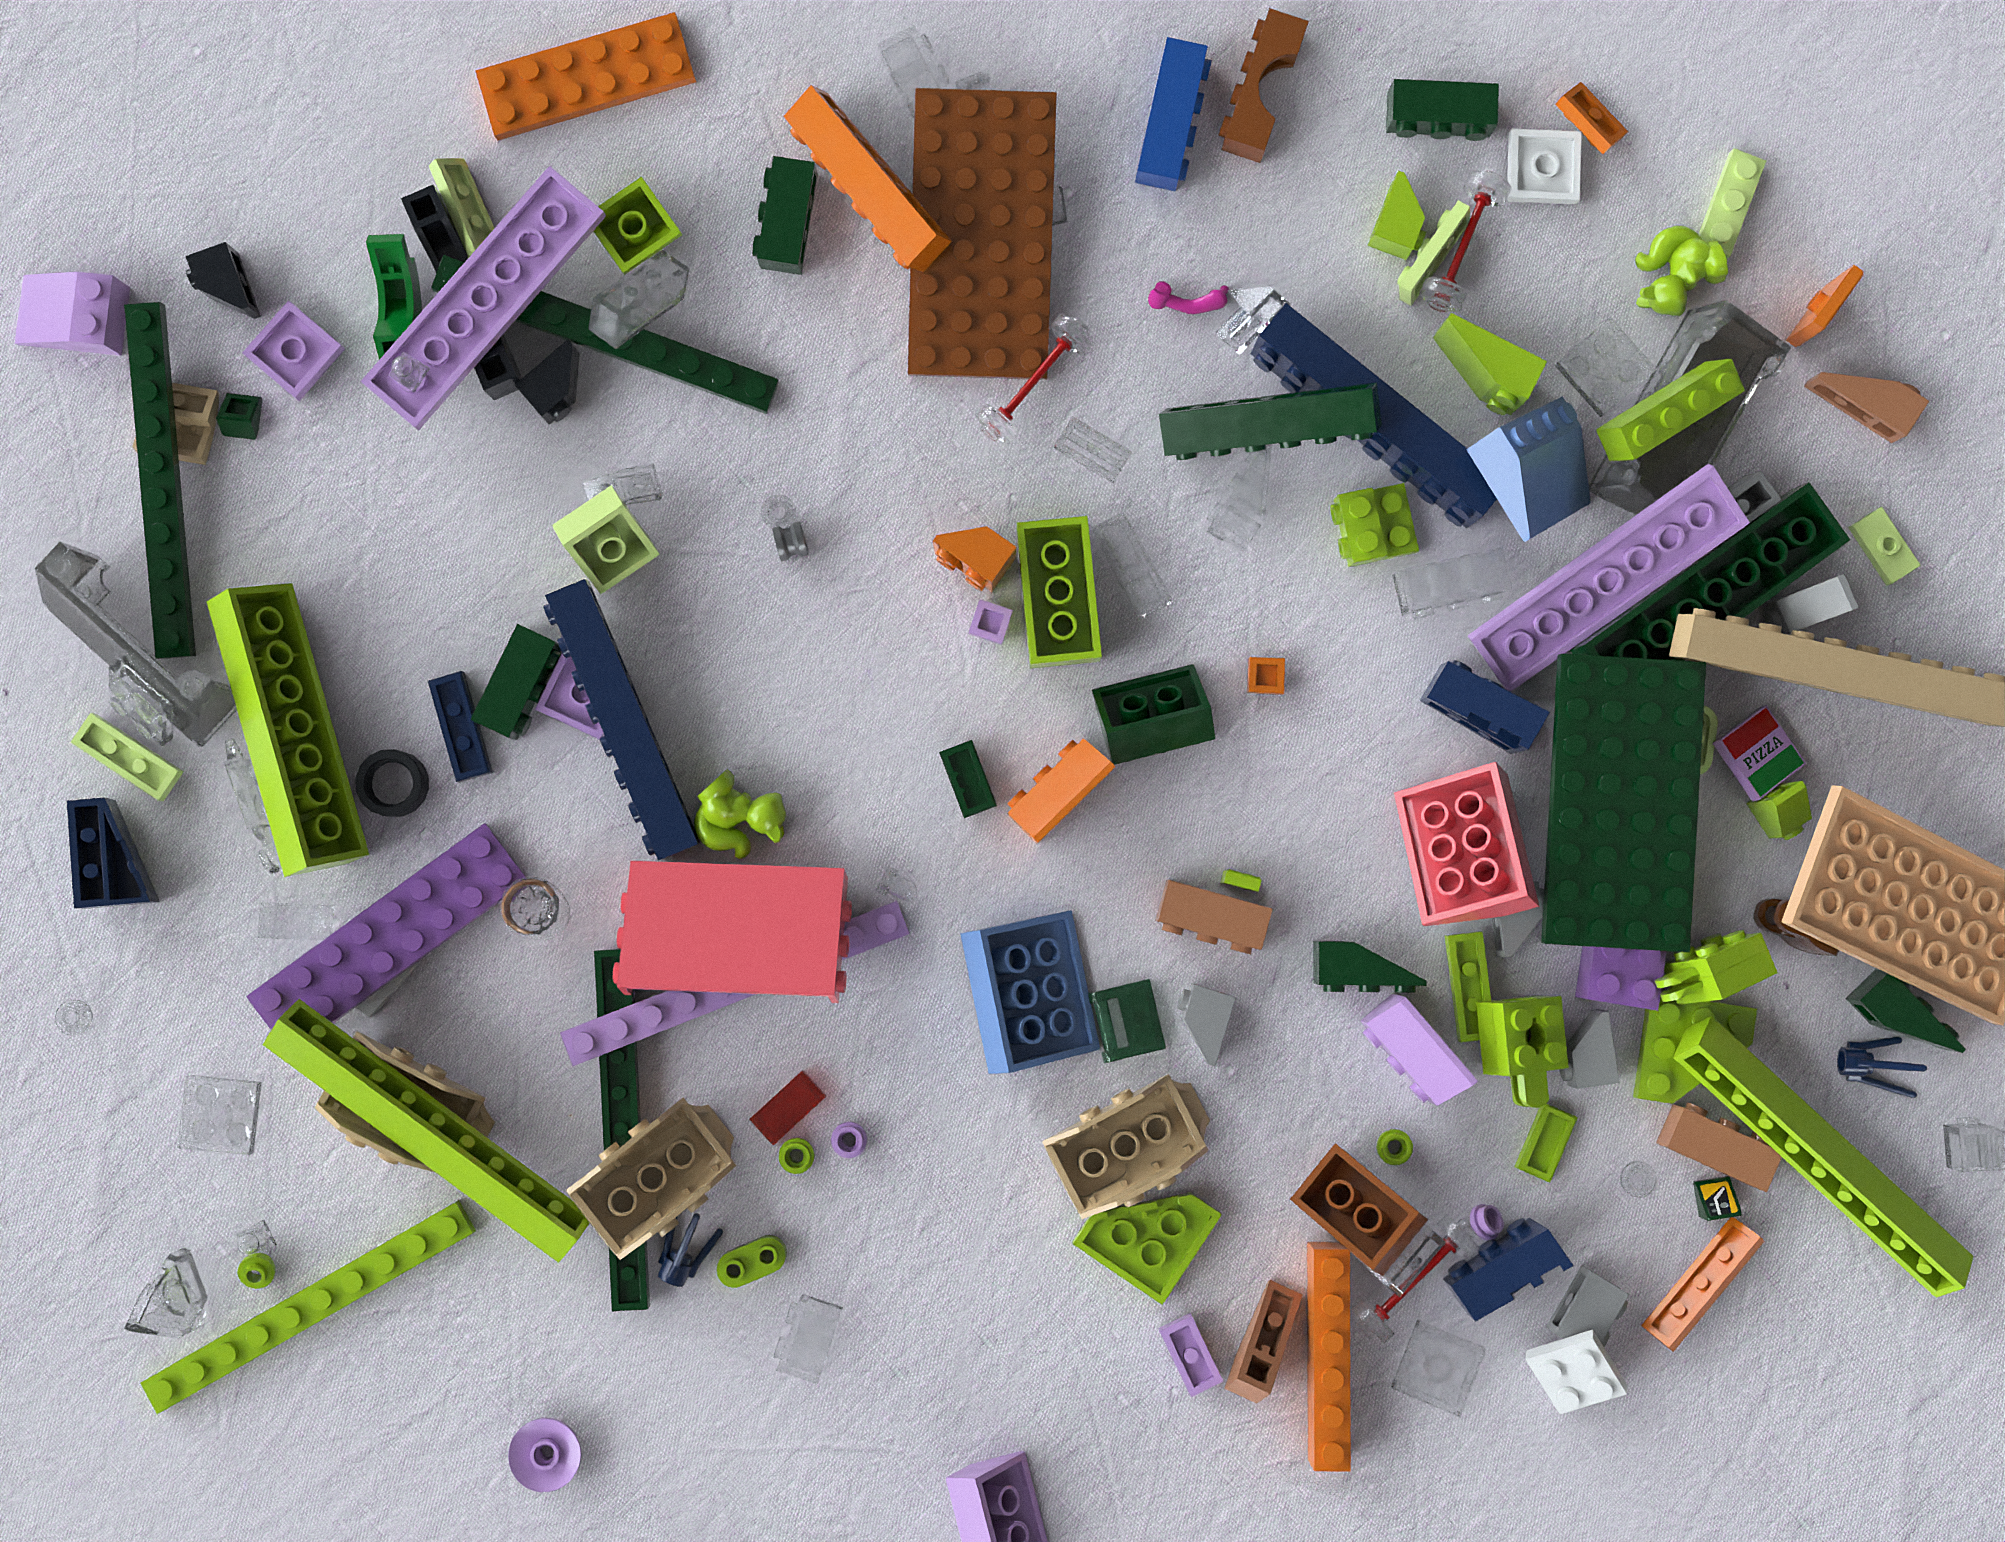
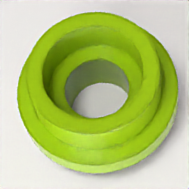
M1390 1129L1380 1135L1376 1149L1379 1157L1385 1163L1401 1165L1411 1157L1413 1143L1405 1132L1398 1129ZM1397 1140L1400 1144L1399 1150L1396 1153H1390L1388 1150L1389 1143Z
M791 1138L779 1150L780 1165L791 1174L806 1172L814 1162V1149L803 1138ZM794 1149L801 1150L803 1160L799 1162L792 1160L791 1151Z
M254 1253L245 1257L237 1270L240 1281L247 1287L254 1289L268 1286L273 1281L276 1273L272 1258L264 1253ZM252 1270L260 1272L261 1275L254 1274Z

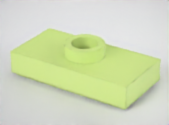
M1883 507L1874 510L1848 527L1886 586L1893 584L1921 566Z

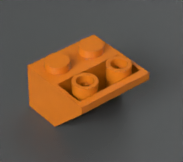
M987 526L936 535L933 540L934 552L937 556L936 560L952 572L957 568L965 573V581L981 592L984 588L992 592L1016 559L1017 547Z

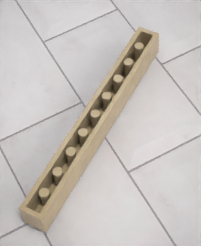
M1694 608L1693 614H1678L1669 657L1692 662H1706V665L1983 725L2005 727V676L1984 673L1982 678L1974 676L1975 669L1952 666V671L1942 669L1943 662L1929 659H1921L1920 664L1910 662L1911 655L1898 652H1889L1888 657L1878 655L1879 648L1857 645L1855 650L1846 648L1847 641L1825 637L1824 642L1814 640L1815 634L1804 631L1792 630L1791 635L1781 633V626L1759 623L1758 628L1748 626L1749 619L1726 616V621L1715 619L1716 612Z

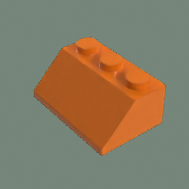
M1084 738L1078 744L1071 740L1058 753L1062 760L1053 769L1047 764L1033 778L1037 784L1028 793L1021 789L1007 803L1012 808L1007 815L1036 844L1116 767Z

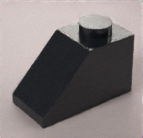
M223 242L186 256L190 268L186 270V275L195 290L198 289L210 299L253 319L261 317L239 253L228 243Z
M566 340L515 384V387L548 424L554 420L558 422L565 418L572 409L570 406L576 402L580 353L569 340Z

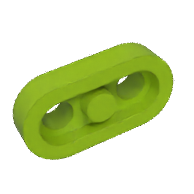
M765 1235L729 1250L720 1258L717 1264V1276L725 1286L738 1288L774 1273L782 1267L786 1260V1246L780 1238L773 1235ZM763 1250L772 1251L774 1259L772 1261L763 1260L761 1252ZM730 1264H737L741 1269V1273L737 1276L731 1275L728 1271V1266Z

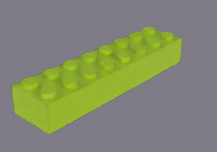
M293 584L238 587L224 590L207 601V605L284 877L346 865L370 855Z

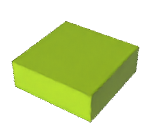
M1227 869L1223 871L1220 883L1259 892L1262 880L1257 876Z

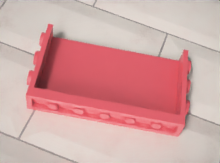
M630 861L627 893L623 892L621 896V913L625 914L624 925L619 927L617 932V947L621 949L620 961L615 962L613 967V982L617 984V988L624 995H632V989L823 996L828 997L831 1003H839V993H845L847 983L846 971H841L842 957H848L849 936L844 935L845 922H850L852 916V902L847 900L848 876L845 869Z

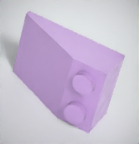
M64 272L24 275L15 344L122 356L126 325L124 304L129 302L130 287L113 275Z

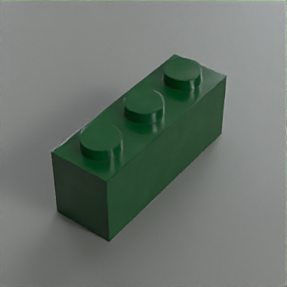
M1394 79L1387 92L1386 133H1396V136L1402 138L1424 134L1430 135L1434 139L1465 136V139L1470 141L1484 140L1486 137L1491 136L1498 125L1499 84Z
M773 156L771 168L766 167L763 186L764 189H768L766 202H760L758 210V222L762 223L761 234L755 235L752 254L757 257L761 269L802 275L818 177L815 162Z
M517 624L470 720L513 740H518L519 735L524 736L532 722V717L529 715L535 703L538 704L546 687L545 682L550 672H553L562 654L559 644Z

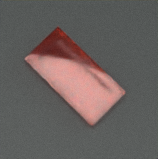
M802 1070L749 1120L772 1145H775L827 1095Z

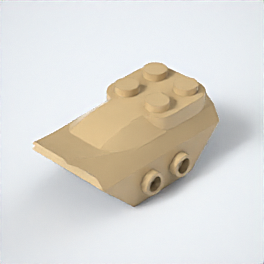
M356 1031L353 1039L484 1136L488 1137L495 1121L484 1106L485 1097L446 1078L447 1072L442 1068L430 1063L423 1066L414 1061V1055L411 1052L397 1046L391 1049ZM323 1091L315 1109L338 1131L346 1134L345 1139L348 1142L365 1148L367 1145L379 1151L378 1156L388 1163L397 1165L400 1162L434 1172L326 1091Z
M1167 1074L1133 1093L1130 1088L1111 1097L1113 1104L1101 1110L1097 1105L1082 1112L1079 1115L1081 1121L1042 1141L1065 1190L1082 1219L1122 1204L1126 1207L1135 1205L1145 1198L1143 1193L1156 1186L1158 1190H1161L1177 1181L1175 1175L1183 1172L1209 1151L1204 1142V1134L1210 1119L1191 1083L1173 1081L1170 1075Z
M683 1097L653 1122L649 1123L645 1118L628 1131L632 1137L621 1147L617 1142H614L598 1155L602 1162L566 1190L584 1217L619 1260L657 1232L661 1237L666 1235L679 1224L676 1217L685 1209L692 1213L708 1200L705 1193L737 1166L731 1159V1146L734 1137L709 1105H690Z

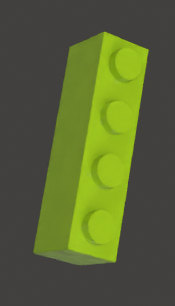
M1732 359L1706 361L1600 426L1596 431L1609 461L1635 460L1738 396L1745 389Z

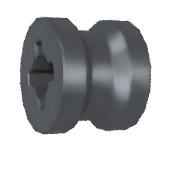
M800 521L792 523L791 527L783 529L780 526L772 528L781 562L789 560L790 556L798 554L801 557L809 555Z

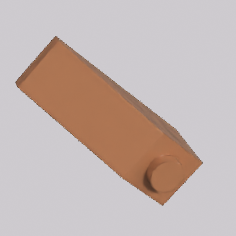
M1820 372L1809 379L1804 387L1890 443L1908 435L1929 403V400L1920 395L1921 393L1916 387L1899 381Z
M1272 1280L1267 1282L1237 1350L1224 1389L1256 1404L1271 1394L1302 1294Z

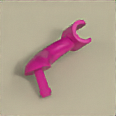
M1159 281L1155 288L1150 291L1148 303L1154 309L1169 307L1186 314H1200L1225 307L1228 301L1226 294L1229 288L1223 285L1220 290H1212L1205 296L1190 300L1172 295L1170 285L1164 281Z

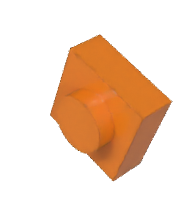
M1249 657L1247 693L1283 695L1285 658Z

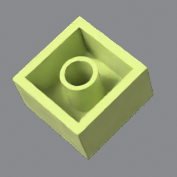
M612 485L552 525L564 548L600 594L660 555L648 534Z

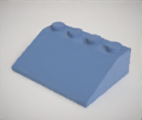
M1563 396L1500 426L1466 449L1524 542L1591 503L1582 428L1577 420L1575 409L1565 401Z
M1072 910L960 933L989 1074L1012 1073L1100 1050Z

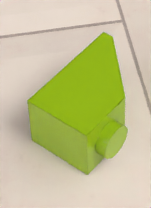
M1398 170L1367 246L1407 260L1412 250L1418 252L1425 238L1426 231L1421 230L1425 220L1424 213L1404 172Z
M1803 781L1781 783L1760 800L1754 802L1750 800L1746 803L1769 839L1784 838V840H1789L1800 834L1804 830L1802 825L1812 819L1807 788Z

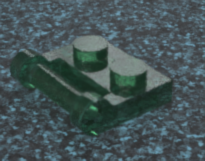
M1149 978L1087 993L1090 1004H1094L1104 1047V1051L1101 1052L1104 1063L1166 1049ZM1114 998L1118 1000L1128 1042L1127 1046L1119 1048L1107 1000Z

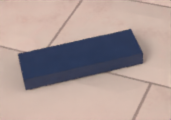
M459 671L429 680L428 685L456 782L460 783L493 773L480 725L470 720L475 707L465 672Z

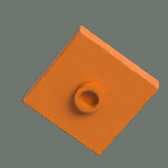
M1852 265L1826 284L1822 291H1818L1806 307L1808 310L1786 341L1794 347H1799L1823 331L1863 277L1864 271Z

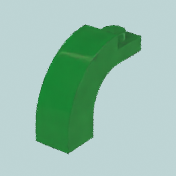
M404 234L368 235L366 240L378 291V319L373 339L379 360L422 312L421 291L415 258L409 255Z

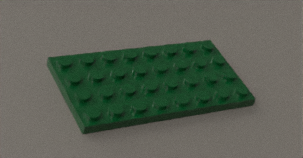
M1558 654L1541 943L1690 953L1706 662Z

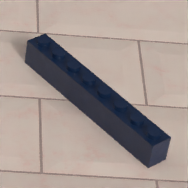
M583 579L546 594L545 597L548 604L543 606L545 614L551 625H558L562 635L561 638L557 639L559 647L565 658H572L576 668L575 671L571 672L578 690H585L590 700V703L585 705L592 723H599L605 736L600 737L601 745L607 757L614 756L619 768L614 770V775L621 790L628 789L633 801L628 803V807L635 823L641 821L646 831V835L642 836V840L650 856L655 854L659 861L699 844L700 840L696 835L693 823L590 582Z

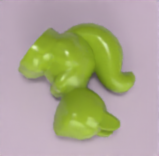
M1676 225L1659 232L1652 240L1649 254L1639 252L1635 257V263L1640 270L1652 272L1669 262L1670 275L1662 276L1652 282L1649 287L1640 289V297L1637 298L1636 305L1641 308H1652L1653 311L1662 315L1681 316L1685 312L1687 305V291L1693 290L1699 280L1704 278L1707 282L1714 285L1725 281L1726 275H1728V265L1721 245L1715 240L1703 241L1698 233L1686 226Z
M727 768L697 796L702 804L694 818V830L699 840L706 847L715 851L735 849V857L737 859H744L751 852V843L748 837L740 830L735 829L734 826L747 821L756 832L767 834L774 843H778L785 833L783 823L786 818V811L782 795L777 792L759 796L755 800H751L752 797L749 793H740L733 789L735 783L734 775Z

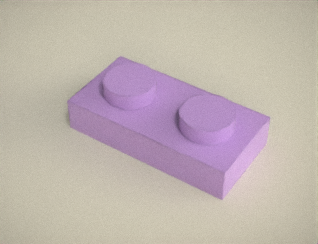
M1191 1313L1158 1328L1191 1397L1223 1382Z

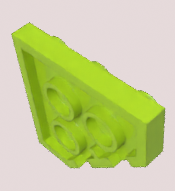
M1660 996L1658 1011L1645 1009L1633 1097L1669 1104L1675 1103L1700 1084L1690 1072L1673 1058L1685 1029L1712 1016L1748 1048L1753 1044L1757 1009L1711 1001L1677 1004L1676 1000L1663 1002Z
M1191 1192L1139 1202L1130 1207L1125 1205L1089 1216L1072 1241V1244L1163 1305L1222 1214Z

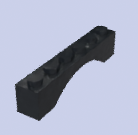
M434 185L401 198L411 224L436 273L443 255L462 262L468 259V255L444 200ZM503 334L474 367L483 390L493 400L518 391L515 384L522 379Z

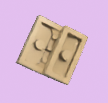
M172 383L179 461L206 465L217 421L220 394L217 390ZM135 437L132 447L134 448V450H135L136 453H137V445H136V437Z

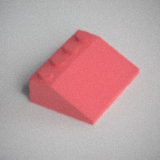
M1497 762L1394 792L1423 926L1502 917L1539 907L1509 777Z

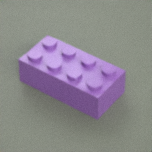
M1582 946L1575 997L1658 1011L1661 988H1657L1654 980L1663 976L1667 951Z

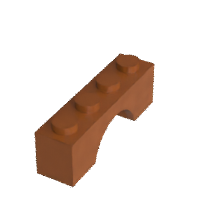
M1269 8L1265 20L1258 18L1251 39L1257 41L1254 53L1250 51L1246 53L1240 71L1246 73L1243 85L1236 83L1229 103L1235 105L1232 117L1225 115L1218 135L1225 138L1222 151L1261 163L1276 118L1262 104L1259 95V83L1265 76L1277 69L1294 66L1309 21Z

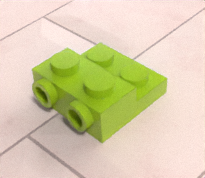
M1404 483L1377 489L1371 487L1338 494L1334 498V504L1330 506L1331 517L1334 525H1339L1342 538L1338 539V548L1341 558L1347 559L1348 567L1419 552Z

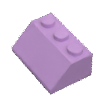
M1391 994L1360 1021L1366 1027L1362 1032L1363 1035L1376 1049L1380 1045L1390 1055L1386 1059L1387 1063L1399 1076L1403 1073L1408 1076L1413 1082L1409 1086L1410 1090L1422 1103L1428 1100L1430 1103L1438 1106L1478 1082L1406 997Z
M1025 1451L973 1463L946 1477L962 1542H1048Z

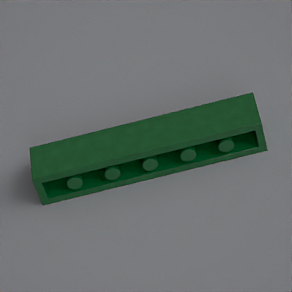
M1377 382L1172 407L1165 409L1159 414L1164 455H1176V460L1196 458L1198 452L1210 451V456H1223L1232 453L1231 449L1242 447L1245 448V452H1258L1265 450L1268 444L1277 443L1280 444V448H1293L1300 446L1301 441L1315 439V444H1328L1336 442L1338 436L1351 435V440H1364L1372 438L1373 432H1377L1382 426Z

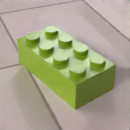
M1088 516L1016 523L1030 669L1100 662L1102 653Z

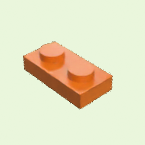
M1579 82L1565 93L1555 104L1563 112L1564 116L1582 131L1589 143L1602 154L1607 152L1628 133L1627 129L1582 82Z

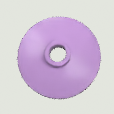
M553 1418L532 1420L523 1425L514 1435L508 1451L509 1466L518 1482L530 1490L536 1492L558 1490L571 1481L580 1466L581 1446L575 1432L560 1420ZM550 1446L554 1451L553 1456H545L542 1453V1447Z

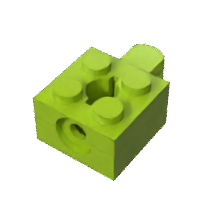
M1738 930L1723 937L1721 933L1705 937L1700 940L1702 946L1698 948L1690 946V953L1673 952L1674 959L1665 962V975L1654 981L1657 988L1671 987L1660 993L1663 1002L1676 1000L1677 1004L1723 1000L1778 972L1762 933L1745 934L1744 930Z
M1533 995L1476 1002L1483 1074L1510 1076L1512 1098L1516 1105L1532 1108L1543 1107L1549 1101L1546 1071L1569 1068L1562 997ZM1529 1028L1531 1031V1040H1529Z

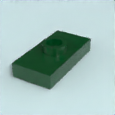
M972 740L939 752L964 819L997 806Z

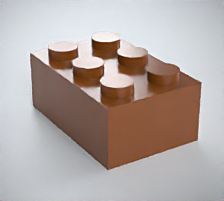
M1336 1143L1290 1198L1294 1204L1371 1270L1381 1276H1384L1429 1220Z

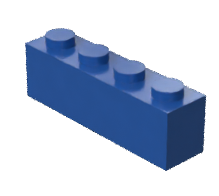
M1167 37L1135 183L1175 192L1178 180L1185 181L1190 161L1183 159L1185 147H1193L1197 126L1191 125L1193 113L1200 115L1204 93L1198 92L1200 80L1207 81L1212 60L1205 59L1207 45Z

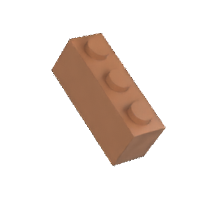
M1166 880L1155 921L1163 923L1161 930L1181 936L1184 929L1197 932L1196 940L1217 945L1218 939L1232 942L1230 949L1251 955L1252 948L1262 950L1273 909Z
M1687 1102L1685 1108L1672 1104L1657 1139V1144L1764 1192L1768 1191L1782 1157L1755 1132H1752L1751 1137L1739 1133L1740 1125L1722 1117L1719 1118L1718 1123L1706 1118L1708 1111Z

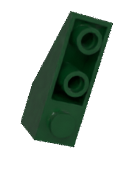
M1313 941V983L1323 985L1324 992H1345V985H1359V992H1380V986H1394V992L1416 993V986H1427V981L1355 942Z
M1875 969L1845 998L1870 1025L1947 1051L1963 1053L1966 1050L1957 1040L1959 1039L1958 1033L1948 1024L1938 1021L1932 1014L1934 1012L1933 1007L1926 1000L1919 996L1915 997L1907 988L1909 986L1908 983L1884 971Z

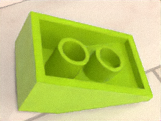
M1450 313L1433 336L1435 342L1478 399L1487 403L1486 407L1499 415H1512L1529 399L1547 363L1546 360L1453 313Z

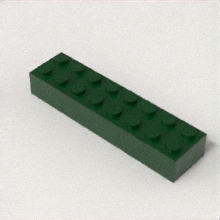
M1810 482L1800 485L1786 492L1780 497L1781 500L1576 645L1570 652L1576 655L1685 661L1669 657L1678 614H1693V609L1697 608L1716 612L1715 619L1726 621V616L1744 618L1849 542L1850 538Z

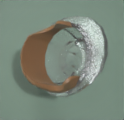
M528 876L515 880L503 893L500 910L503 922L511 932L528 939L551 940L561 935L567 928L571 917L570 905L563 893L544 878Z

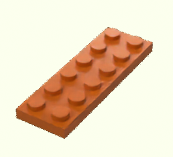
M675 12L475 70L492 130L497 141L696 83Z

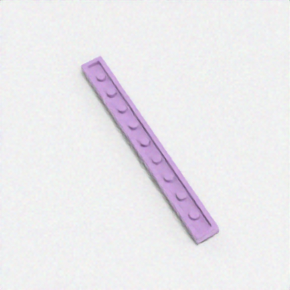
M897 901L851 918L850 922H845L844 935L849 936L848 957H842V960L910 934ZM667 990L560 1032L572 1066H575L756 994Z

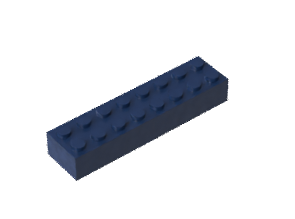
M1285 303L1258 336L1250 353L1254 357V363L1267 373L1272 371L1281 378L1282 386L1290 393L1377 382L1382 426L1377 432H1373L1372 438L1357 441L1364 445L1362 449L1369 457L1377 461L1381 459L1391 467L1390 472L1394 477L1404 483L1408 481L1418 489L1417 494L1425 502L1431 505L1436 503L1446 511L1444 515L1451 523L1459 527L1463 525L1465 528H1468L1483 517L1497 500L1464 445L1290 305ZM1346 435V436H1345V437L1351 439V435Z

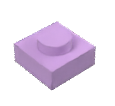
M979 599L968 634L1002 645L1013 610Z

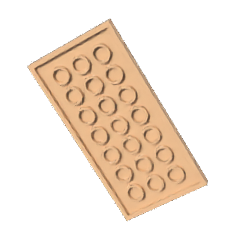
M1832 785L1781 922L1989 1023L2004 1026L2005 870L1843 786Z

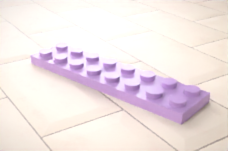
M549 166L361 382L412 426L420 430L606 217L604 211Z
M1707 464L1470 633L1468 638L1505 690L1511 692L1557 660L1558 654H1565L1750 522L1714 466Z

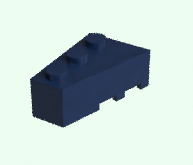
M1454 660L1453 663L1447 661L1440 665L1421 697V702L1509 754L1529 750L1550 714L1549 711L1503 689L1501 685L1490 679H1483L1472 673L1473 670L1460 661Z
M105 797L66 800L74 909L160 902L116 800Z
M1530 1217L1526 1220L1524 1218L1518 1219L1507 1227L1506 1231L1508 1233L1497 1241L1495 1239L1486 1241L1477 1249L1478 1254L1468 1261L1465 1259L1460 1260L1448 1269L1449 1274L1443 1278L1444 1282L1467 1315L1475 1322L1515 1300L1513 1294L1527 1284L1531 1283L1534 1288L1543 1284L1544 1280L1541 1276L1559 1265L1563 1271L1574 1266L1548 1228Z

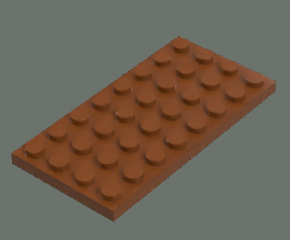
M915 88L913 195L952 242L924 272L910 267L908 376L1029 379L1048 357L1057 92ZM1048 371L1040 380H1047Z

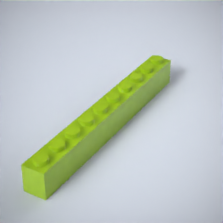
M298 999L277 1020L262 1044L558 1263L578 1241L589 1225L588 1220L570 1198L301 999Z
M1712 1016L1685 1029L1673 1057L1933 1296L1937 1298L1965 1288L1974 1257L1967 1249Z

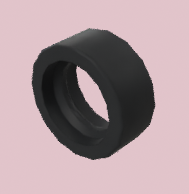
M395 749L380 750L369 755L360 765L355 777L356 793L361 803L371 812L386 817H402L416 811L425 801L429 790V776L423 763L414 755ZM387 763L404 765L410 771L413 778V787L410 795L398 804H387L380 801L372 789V780L375 772L380 766Z

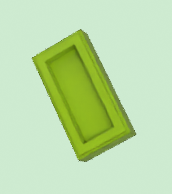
M1547 1103L1540 1107L1514 1167L1550 1183L1578 1117Z

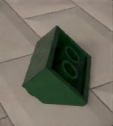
M1194 664L1092 689L1105 745L1111 762L1114 765L1216 739L1212 709Z

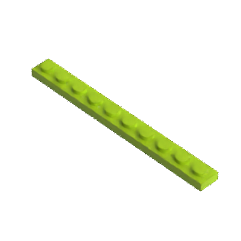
M458 1200L161 1370L140 1384L156 1414H159L473 1234L476 1230L461 1202Z

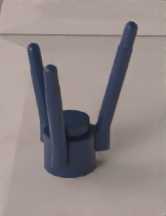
M1901 1037L1866 1042H1847V1047H1841L1837 1055L1838 1072L1840 1075L1846 1076V1081L1861 1082L1911 1098L1917 1097L1915 1091L1865 1075L1872 1074L1874 1068L1925 1072L1927 1066L1923 1064L1874 1060L1873 1053L1866 1051L1867 1049L1900 1044L1902 1042Z
M698 1213L693 1215L679 1249H672L671 1252L675 1232L674 1227L665 1236L663 1251L658 1260V1263L661 1264L658 1277L670 1285L683 1287L688 1277H695L700 1264L723 1234V1230L721 1228L717 1229L693 1262H691L692 1256L686 1251L696 1230L700 1215Z

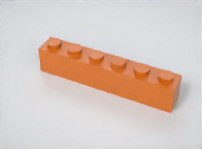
M810 85L783 116L792 126L790 133L801 144H807L812 150L810 157L819 167L824 170L827 169L833 177L830 181L840 192L851 197L853 200L851 203L852 208L862 218H868L874 225L872 232L883 243H889L895 250L892 254L894 259L905 269L911 267L924 272L952 240L827 92Z
M1307 1242L1308 1461L1314 1471L1351 1472L1350 1251L1340 1242Z

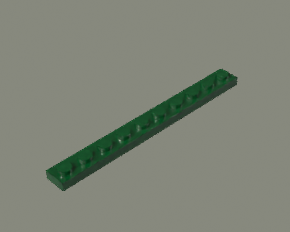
M443 255L431 286L432 290L438 293L465 262ZM543 291L539 292L515 320L518 323L564 340H569L572 343L764 414L768 413L779 383L777 378Z
M161 302L124 304L155 659L196 656L166 308L165 304Z
M621 949L594 951L597 1018L635 1003L634 989H632V995H624L617 988V984L613 982V967L615 962L620 961ZM637 1041L599 1056L604 1150L614 1142H617L620 1147L632 1138L628 1131L641 1122ZM647 1241L621 1260L609 1248L612 1312L649 1309Z

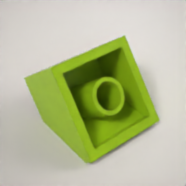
M642 176L598 206L604 211L606 217L593 232L624 275L682 236L681 231Z

